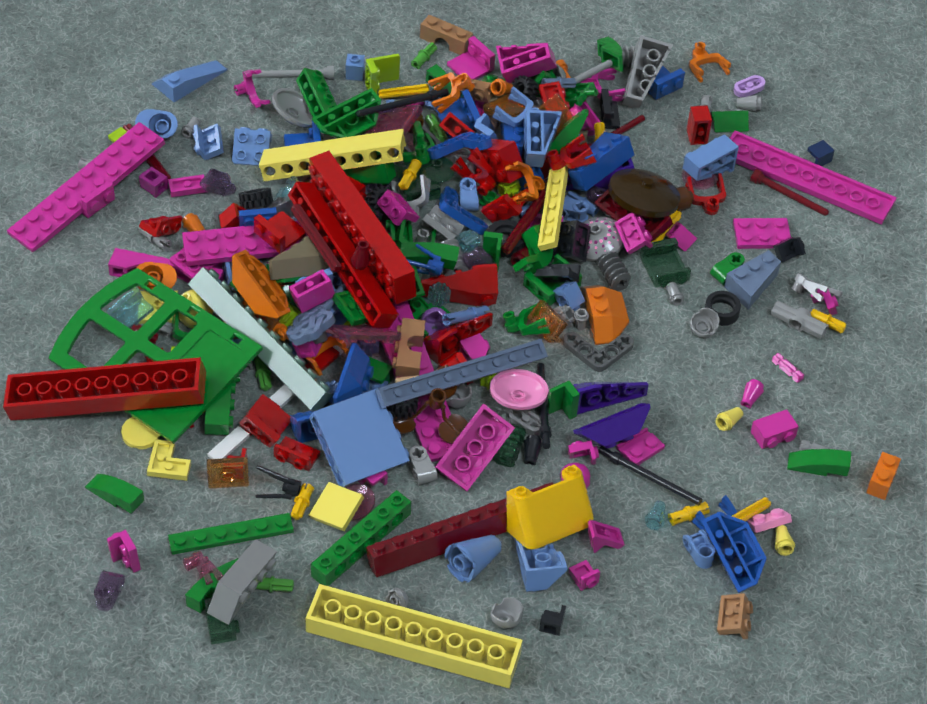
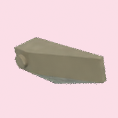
M308 236L304 237L298 244L292 245V248L283 251L269 260L270 280L310 276L319 270L329 268Z

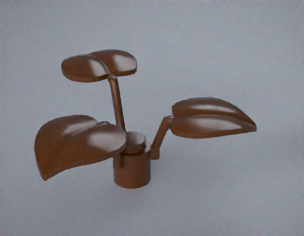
M444 365L442 367L437 368L436 370L443 369L449 366ZM457 386L444 390L440 388L433 389L431 394H429V400L425 402L413 417L410 418L408 416L406 420L401 417V420H397L398 417L395 416L393 419L395 428L399 430L400 434L410 433L416 427L414 418L427 406L434 410L441 409L442 418L445 422L439 425V435L443 441L453 444L468 424L458 414H451L448 419L446 417L445 399L452 397L456 393Z

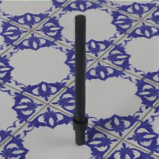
M448 89L431 90L426 94L357 110L356 115L357 117H363L427 100L435 101L439 97L449 95Z
M538 363L537 375L546 382L544 363ZM546 399L540 405L541 427L539 431L543 448L549 449L552 433L549 426Z
M603 446L599 448L598 453L609 458L610 462L616 465L620 464L698 506L702 503V498L624 458L623 454L617 451L613 452Z

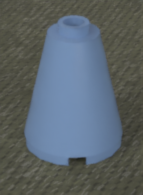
M487 535L449 545L445 549L444 555L445 559L448 558L449 565H447L448 570L460 582L467 581L466 583L472 581L501 552V541L494 535Z

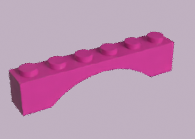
M115 248L108 263L109 275L121 277L144 262H155L171 265L177 273V278L187 283L192 280L171 264L168 258ZM215 267L212 268L220 275L219 279L224 281L223 270Z

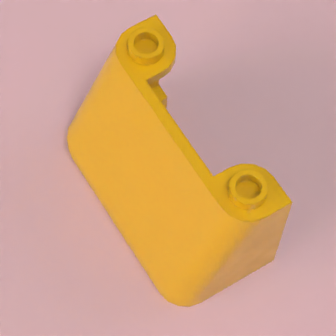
M576 465L568 466L562 470L563 481L536 492H531L524 486H518L506 491L507 532L527 549H538L588 528V521L593 520V511L583 474Z

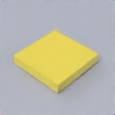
M328 482L309 516L316 521L345 531L364 497L360 493Z

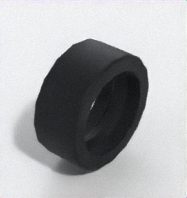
M715 291L711 293L706 299L705 308L713 309L712 305L715 303H726L734 310L730 313L717 312L720 318L719 325L728 326L735 323L739 318L741 309L738 297L728 291Z

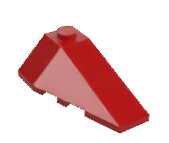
M497 264L472 266V270L462 272L460 269L455 271L456 274L450 276L442 274L421 280L425 292L423 297L472 306H491L496 304L498 296Z
M489 312L426 336L423 342L429 358L437 365L442 363L459 350L461 340L479 333L481 334L492 326L493 314Z

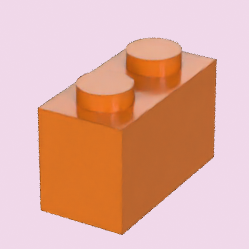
M882 452L869 482L867 494L883 500L886 499L901 458Z

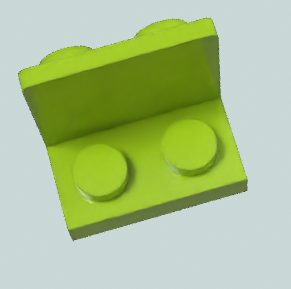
M392 54L366 59L365 84L367 89L372 88L377 94V90H380L379 83L399 80L400 55Z

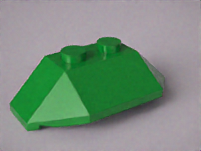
M370 88L313 117L312 121L322 133L335 138L358 136L376 126L379 113L357 117L356 111L381 105V99Z

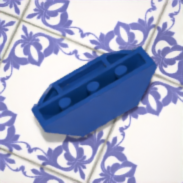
M351 343L333 396L334 404L369 390V379L373 377L374 368L370 364V358L357 343Z
M720 511L701 520L709 540L737 592L741 593L757 585L767 558L748 522L726 515Z

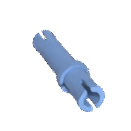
M484 305L477 308L469 307L467 310L454 313H446L442 316V319L448 318V320L442 322L445 326L464 322L486 314L484 311H489L490 309Z

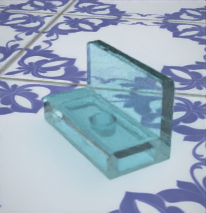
M134 287L106 312L131 329L133 324H138L154 308L143 298L141 292Z

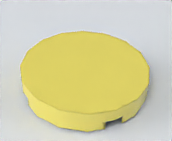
M133 416L125 421L121 430L123 441L131 448H150L154 445L155 439L159 440L161 436Z

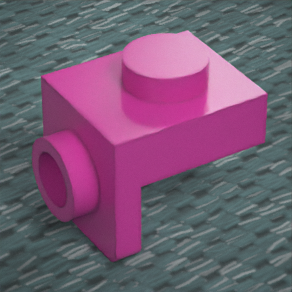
M818 289L817 293L824 297L822 301H825L831 315L838 314L836 307L839 305L836 297H831L829 289L827 293ZM810 294L813 303H818L819 301Z
M591 440L586 442L576 441L568 446L570 459L589 455L592 465L596 464V458H599L597 446L593 447Z
M587 560L570 567L568 573L581 591L586 588H593L599 583V569L593 570Z

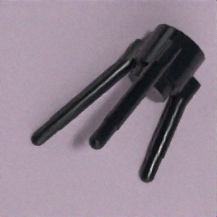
M256 466V469L284 482L282 491L285 492V494H257L256 498H285L291 500L292 496H298L301 481L285 477L261 466Z

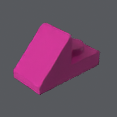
M594 520L588 521V535L594 553L604 545L616 549H621L625 545L620 528Z

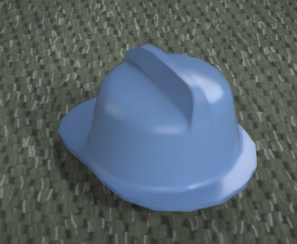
M146 109L141 111L135 120V125L140 122L163 139L172 136L178 127L176 117L167 111Z

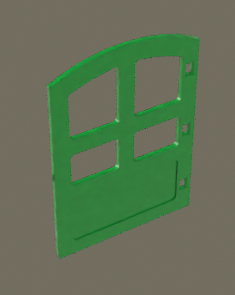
M136 268L106 285L74 314L56 340L49 360L63 370L87 368L71 357L69 353L78 336L90 321H93L125 342L104 366L126 364L139 352L153 361L201 357L206 369L204 404L125 410V412L174 444L263 350V347L139 268ZM149 282L155 285L153 289L147 287ZM135 286L141 287L164 302L138 331H133L102 311L103 307ZM193 309L198 313L193 316L189 312ZM177 312L197 323L171 352H165L149 341ZM235 336L241 339L238 344L232 341Z

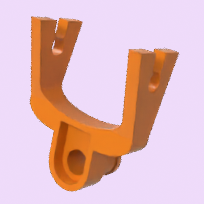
M695 43V49L692 54L693 59L690 60L689 68L700 83L703 82L701 76L704 75V70L699 66L706 63H718L726 75L730 74L728 68H731V63L719 53L708 54L705 50V43Z
M450 72L428 81V84L431 87L434 86L436 91L441 90L451 82L452 89L450 95L431 102L434 107L439 106L437 110L440 114L459 99L460 90L468 89L471 92L474 89L475 84L467 73L455 76Z
M517 161L513 163L514 165L506 166V171H521L524 174L527 182L524 184V188L528 187L529 193H522V196L514 197L513 200L534 201L538 199L539 191L545 188L543 179L540 176H534L532 168L522 162Z
M332 335L322 343L317 356L333 346H339L346 355H348L349 350L343 340L336 335ZM317 356L306 357L307 363L321 376L322 372L314 360Z

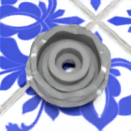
M393 588L388 591L385 601L407 608L409 599L402 589Z

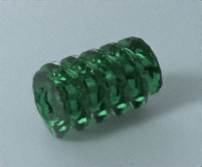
M513 423L511 425L515 429L493 457L496 464L509 468L515 466V461L518 459L524 437L527 433L522 426Z

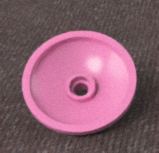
M510 369L500 372L493 377L490 383L492 397L502 406L513 410L536 408L543 404L548 397L549 389L545 380L528 370Z

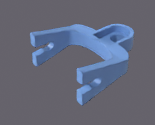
M513 86L508 99L523 104L525 106L524 111L517 117H511L499 106H496L492 118L517 127L524 123L526 110L539 109L533 107V101Z

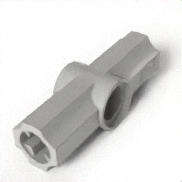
M777 301L771 311L772 316L788 323L790 328L797 329V332L803 330L819 339L824 337L829 327L828 324L812 317L807 309H795L781 301Z

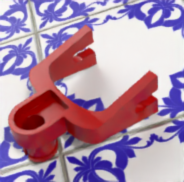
M583 133L562 147L560 154H558L556 149L547 153L552 170H559L565 166L573 169L596 163L594 156L584 159L593 154L587 142L577 145L585 140ZM585 150L574 159L569 158L570 153Z
M478 147L473 150L476 157L471 154L467 160L482 170L481 173L473 174L461 157L456 160L459 166L453 164L450 169L463 178L469 177L474 179L476 183L480 184L477 192L482 196H486L496 186V181L490 175L492 171L491 166Z
M722 173L718 174V180H716L719 194L704 197L695 195L691 176L686 179L685 187L694 196L692 204L702 205L704 212L708 215L717 214L719 203L724 202L726 199Z

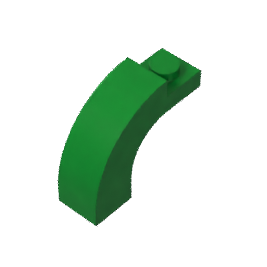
M541 224L534 225L522 233L521 236L528 248L529 256L524 257L513 265L515 272L524 271L525 273L531 271L535 274L536 269H542L550 263L553 256V248L540 251L538 248Z

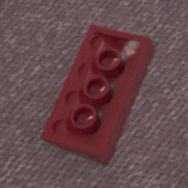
M608 189L594 202L597 207L616 221L631 213L612 199ZM642 216L646 223L644 227L652 236L651 242L673 225L670 216L660 218Z

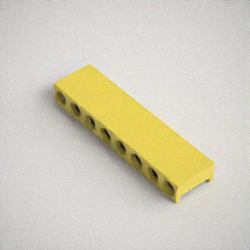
M404 129L264 149L259 168L261 169L264 181L310 175L309 170H305L307 168L306 162L310 164V157L328 150L339 164L342 163L341 156L345 158V164L340 165L343 170L403 161V150L406 147ZM394 148L399 151L397 157H393L395 155ZM376 151L380 152L381 158L378 160H374L377 158ZM359 154L363 156L362 162H358L360 160ZM289 165L293 167L292 172L286 173L290 170ZM268 167L275 169L274 175L266 174Z

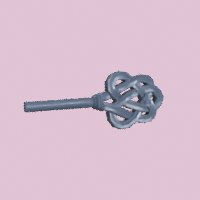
M344 282L338 287L335 293L347 290V287L345 286ZM332 298L317 306L311 312H304L296 316L293 320V326L286 331L289 341H292L296 346L318 339L325 330L330 328L336 321L333 313L330 311L331 307L335 304Z

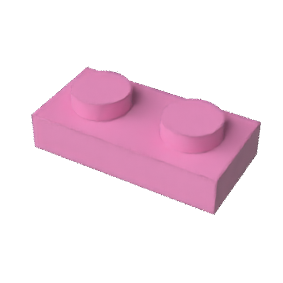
M777 508L767 514L754 515L753 518L746 522H748L754 533L791 523L792 519L791 514Z

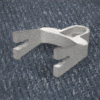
M420 175L422 195L418 199L407 202L418 215L419 207H423L429 202L431 180L426 178L425 175ZM391 181L393 192L401 195L402 190L397 182Z
M800 273L796 275L795 283L791 287V289L800 294L806 288L819 302H822L824 297L817 293L818 289L826 293L829 289L831 295L834 294L838 297H841L843 294L842 291L821 285Z

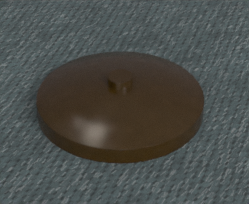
M632 168L617 171L612 175L608 185V191L612 199L624 209L637 215L652 218L666 217L673 214L680 203V193L677 188L666 178L647 170Z

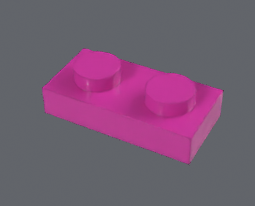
M204 174L168 179L171 197L207 192Z

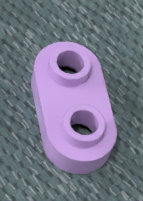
M753 75L738 81L734 86V94L741 98L761 92L765 87V79L761 76Z

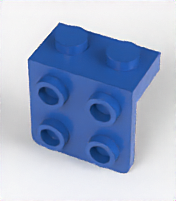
M662 66L648 93L657 100L682 88L685 72L680 68L670 73Z

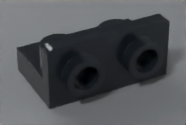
M601 89L600 111L602 122L605 124V128H619L620 119L617 102L612 101V96H609L608 89Z
M548 264L544 269H536L535 276L545 283L573 281L579 283L581 265Z

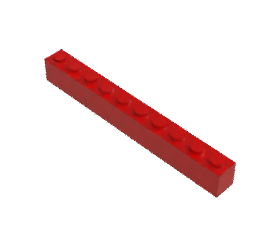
M296 181L288 194L293 204H300L342 265V268L337 273L372 328H390L399 313L369 267L356 269L352 266L351 257L356 247L315 184Z

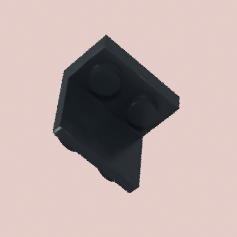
M578 220L561 222L558 246L553 248L552 259H554L556 254H559L562 258L569 257L579 262H586L591 226Z

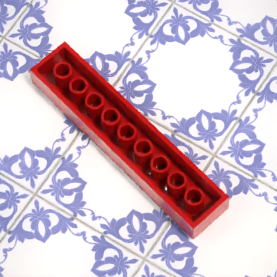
M328 150L310 157V166H308L311 175L310 183L315 184L354 246L357 247L358 242L361 240L369 243L370 263L368 267L375 274L380 286L384 287L388 298L392 299L397 305L416 297L415 270L332 153Z
M201 357L10 374L7 376L3 408L11 421L204 404L206 369Z

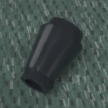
M528 435L523 441L524 463L527 465H536L542 449V439L539 436Z

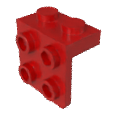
M528 188L512 197L507 193L483 206L481 212L492 223L509 219L512 216H518L523 210V204L527 201H514L513 198L522 196L521 194L524 192L529 193Z
M283 211L277 213L269 220H266L260 214L254 217V232L278 253L283 252L306 235L302 226Z

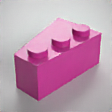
M548 43L527 44L526 46L511 45V47L496 46L501 74L506 82H515L514 79L520 75L531 77L540 74L543 70L548 71L557 68L554 53Z

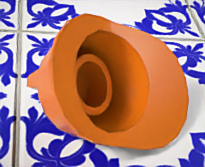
M144 262L137 267L170 289L176 283L177 273L171 265ZM149 282L147 287L153 289L155 285Z

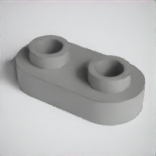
M509 410V421L529 435H540V416L530 410Z

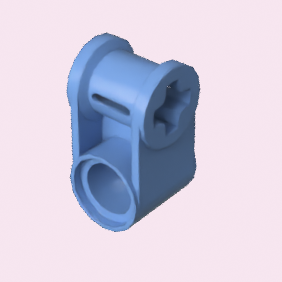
M469 177L463 178L460 181L459 205L467 211L479 210L476 182Z
M565 197L562 216H564L563 220H578L580 222L588 220V203Z
M702 529L693 535H683V544L692 556L695 564L703 569L710 568L713 565L715 548L708 539L706 532Z

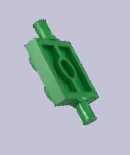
M594 82L577 83L575 88L565 90V101L569 102L570 107H573L574 104L581 106L586 98L597 96L598 90Z

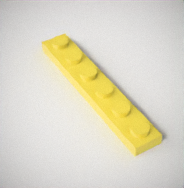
M566 166L559 170H549L538 239L540 251L558 246L568 179V168Z

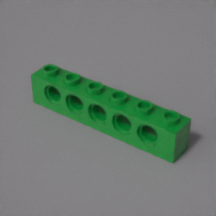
M397 490L311 563V577L322 585H331L367 553V546L380 542L411 515L412 501Z

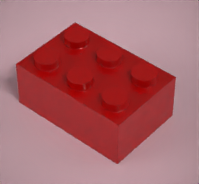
M491 139L493 146L480 150L491 166L492 171L490 175L496 182L512 183L524 176L521 171H506L505 169L506 166L514 165L513 163L517 161L522 162L515 141ZM469 148L471 152L470 155L472 154L474 157H476L473 153L474 149ZM476 166V173H481L482 170Z

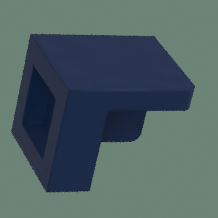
M824 140L809 146L807 149L815 158V164L824 166L832 162L835 150Z

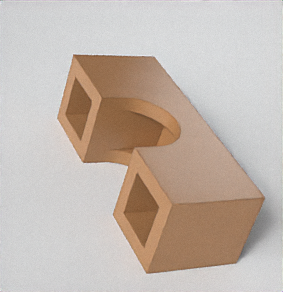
M428 15L421 23V39L435 44L442 38L449 44V51L459 55L468 51V38L473 36L472 32L432 15Z
M402 318V325L397 326L396 336L400 337V340L395 342L394 352L398 353V356L393 357L392 368L396 369V377L419 375L422 352H415L409 348L414 346L423 347L426 320Z

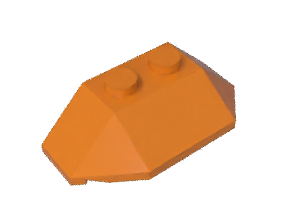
M247 250L232 256V283L255 314L278 319L291 312L288 307L286 294L276 280H270V272L262 262L250 255Z
M600 285L583 286L581 291L585 299L586 310L589 314L588 319L595 345L609 344L620 336L629 324L622 292Z

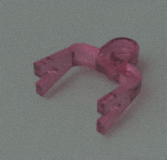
M200 550L192 553L190 557L182 559L187 571L197 568L200 579L204 577L206 585L213 583L211 575H209L210 573L214 574L217 581L224 576L207 556H203Z

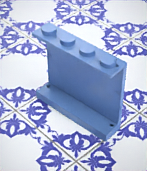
M376 389L314 411L309 417L335 479L341 487L348 488L354 482L399 465L403 467L410 461L409 452L401 442V434L393 424V416L387 408L382 409L375 391Z

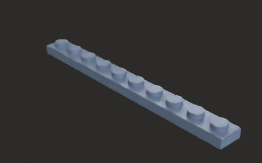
M538 339L383 386L375 391L383 409L431 394V391L435 388L443 390L545 359L548 355L542 339Z

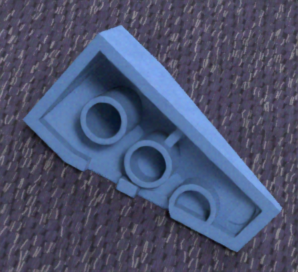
M215 60L172 72L156 80L152 85L170 100L176 102L227 71V68Z
M514 538L526 592L547 590L568 570L564 555L560 551L557 552L552 543L538 549H527Z

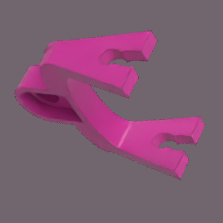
M614 68L604 69L580 83L594 82L598 90L597 97L600 99L602 87L598 79L614 80V74H616L617 70ZM623 88L609 91V96H612V101H622L623 96L619 95H624L626 90Z
M261 69L244 71V81L241 84L234 85V89H237L235 91L237 96L246 93L255 108L261 107L262 104L270 103V100H260L253 84L252 74L262 73Z

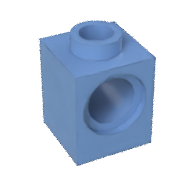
M347 54L346 80L363 81L365 55Z
M576 281L565 282L553 290L555 298L561 307L564 305L570 306L571 309L576 311L580 308V304L585 302Z

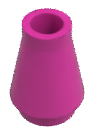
M751 379L746 383L741 401L742 406L750 409L762 395L764 385L760 381Z

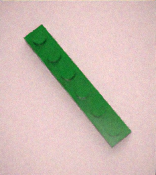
M290 513L170 534L168 539L171 554L175 555L294 533Z

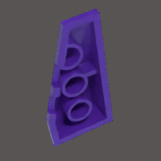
M585 382L574 384L573 386L580 394L577 415L647 396L649 385L647 382Z

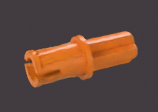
M278 320L271 321L273 326L269 324L270 330L275 331L282 341L289 340L286 334L287 326Z

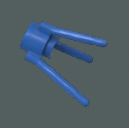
M416 244L415 246L433 258V260L429 259L427 264L408 259L407 261L411 265L426 269H417V272L420 274L434 277L436 275L440 276L445 262L441 261L440 256Z

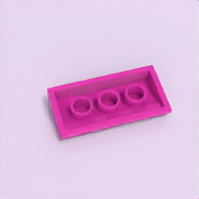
M483 403L435 466L436 470L465 491H468L515 427Z

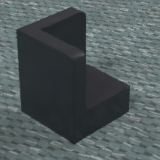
M562 605L560 613L545 610L540 620L539 631L560 636L566 606Z

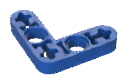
M466 132L437 144L427 151L430 159L434 160L464 147L471 149L478 147L479 150H485L492 147L493 144L491 137L488 135Z
M446 186L440 194L439 208L441 211L474 232L483 235L488 225L480 218L458 205L459 194L453 188Z

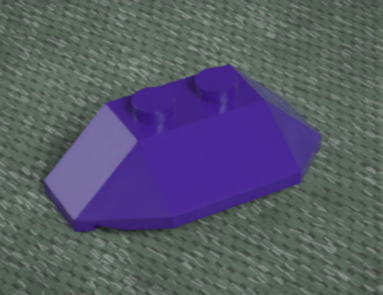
M640 403L573 431L574 434L588 441L591 440L595 445L611 448L617 445L616 442L631 440L634 438L633 435L640 433L651 407L648 403Z

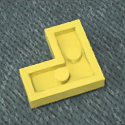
M155 439L147 476L187 481L191 460L173 458L175 443Z

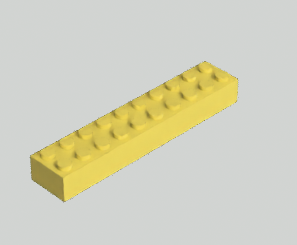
M319 584L306 616V632L509 689L521 655L523 641L521 639Z

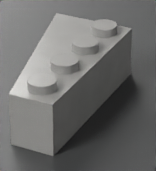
M640 35L635 46L622 105L633 108L640 107L673 44Z
M255 539L217 583L207 613L229 625L249 596L255 591L257 585L264 580L267 572L272 571L276 564L274 558L277 551Z

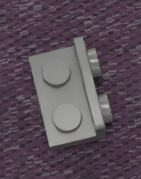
M435 205L430 213H427L422 219L448 239H456L465 227V225L441 211L438 205Z

